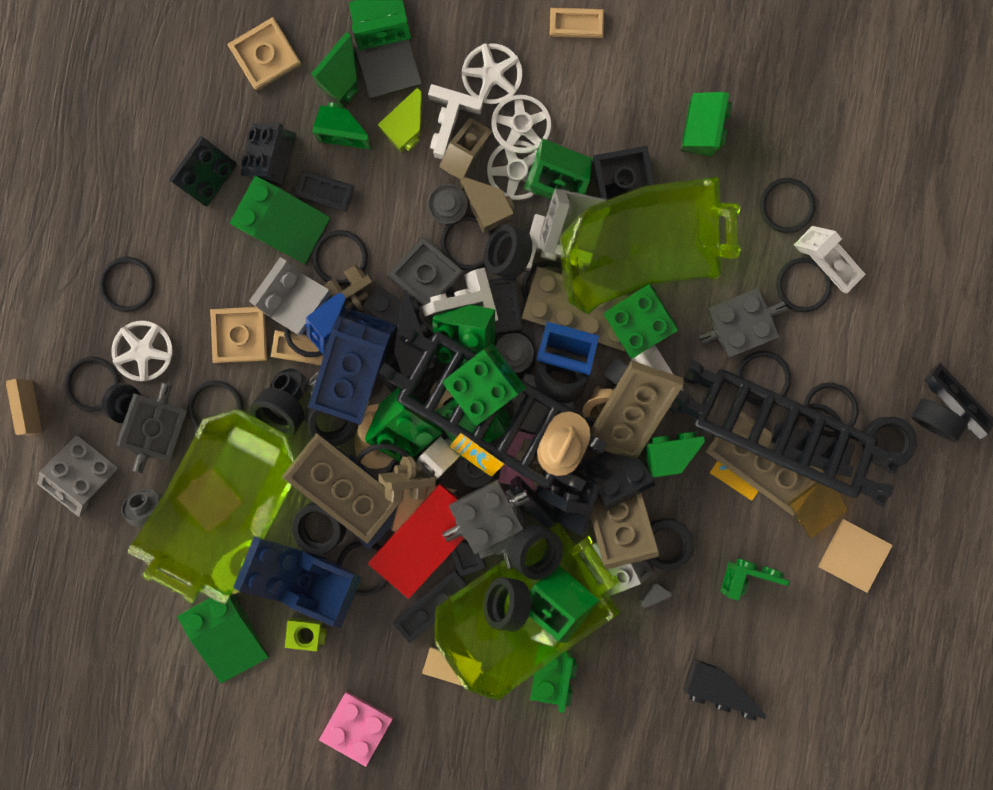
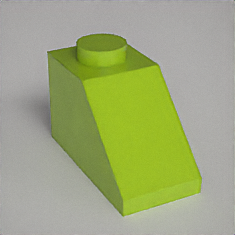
M418 88L415 89L378 124L379 130L401 153L405 149L408 151L412 150L420 142L418 137L421 136L422 122L421 91Z

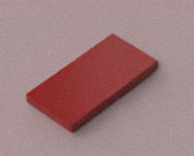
M441 483L435 487L368 561L369 566L408 599L464 539L461 535L447 543L442 532L456 526V519L449 508V504L459 498Z

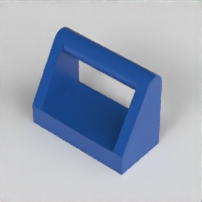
M341 293L333 296L306 317L307 337L323 355L336 318L345 310V296Z
M547 322L536 361L590 375L599 335ZM550 346L587 357V360L584 363L545 352V348Z

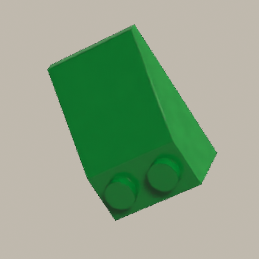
M255 175L230 224L306 265L331 218Z
M219 592L177 616L189 640L221 684L269 658L235 594Z

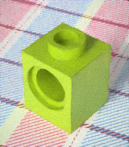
M291 617L287 621L284 648L318 651L320 645H325L327 628H323V622L319 620ZM302 628H309L313 632V640H303L300 636V630Z

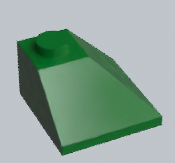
M347 32L311 73L316 85L338 104L342 105L345 102L350 103L358 94L357 88L359 87L356 48L351 35Z
M328 103V106L320 105L312 130L318 142L372 150V143L367 133L351 113L344 109V105L338 103Z

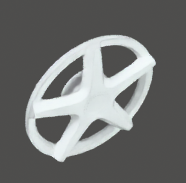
M485 43L474 49L465 59L462 68V80L471 96L483 99V103L497 104L516 93L522 80V68L518 57L510 49L500 44ZM490 49L503 51L510 58L500 63H495ZM482 51L484 66L481 68H468L471 59ZM514 64L517 68L515 86L503 76V73ZM467 76L483 80L479 95L469 86ZM495 85L508 92L507 95L498 99H486L492 86Z
M513 95L504 99L495 108L491 119L492 131L496 140L505 150L515 153H530L537 150L541 139L534 132L532 126L546 119L547 129L543 139L547 140L552 124L546 107L537 99L527 95ZM523 99L538 105L542 112L533 115L526 113ZM515 100V114L513 117L498 115L500 109L506 103ZM496 122L511 127L507 141H504L500 136ZM521 135L526 136L535 144L526 148L513 146Z
M517 140L514 144L526 147L533 146L531 143ZM502 145L497 147L491 154L487 164V176L490 185L500 189L495 184L492 176H507L509 178L507 193L502 191L505 197L509 195L511 200L519 201L534 196L535 194L532 192L524 195L514 194L519 182L527 181L528 169L533 164L537 150L522 160L518 159L515 152L505 150L508 165L492 167L494 158L504 149Z
M149 321L129 323L120 329L113 340V364L120 373L135 381L155 379L167 369L171 362V340L168 334L155 323ZM136 326L151 327L142 340H139L129 330ZM158 332L166 340L168 353L154 349L152 346ZM124 336L131 349L117 356L118 343L121 337ZM150 359L165 360L164 365L159 371L148 376V361ZM136 360L140 376L130 374L121 364Z

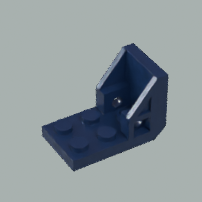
M349 308L337 316L308 407L361 425L378 372L387 357L398 325Z
M254 536L233 588L239 592L282 602L293 610L333 627L341 628L362 577L324 556L310 554L299 548Z

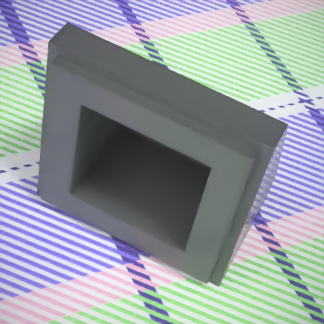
M652 581L639 600V604L647 608L673 596V594L657 582Z

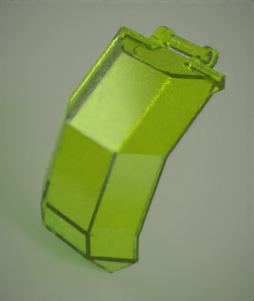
M713 177L647 185L590 206L560 236L563 286L569 304L584 314L589 315L600 304L648 284L701 277L717 279L721 275V257L735 259L740 256V246L737 245V216L740 215V205L737 203H720V178ZM719 216L726 217V244H720Z
M239 409L203 418L168 488L127 551L128 554L149 564L142 578L160 583L184 596V600L193 604L201 592L225 605L234 591V584L254 536L265 538L292 487L291 484L282 478V475L296 459L287 435ZM169 575H171V576H173V577H175V578H177V579L183 581L184 583H182V582H180V581H178V580H176V579L170 577Z
M560 523L549 529L560 537L563 544V557L559 566L601 600L567 643L558 642L531 617H528L525 625L513 632L496 630L491 628L486 622L484 598L489 585L495 579L505 577L521 580L527 585L529 591L540 581L528 579L515 568L508 570L505 560L436 607L435 644L466 691L499 701L561 653L620 614L606 593L607 590L614 587L620 581L616 575L612 576L608 569H604L603 561L591 545L593 541L589 536L574 545ZM545 538L538 539L527 550L525 556V564L527 566L534 565L543 557L546 550ZM579 552H584L603 583H598ZM509 593L505 601V616L510 604Z

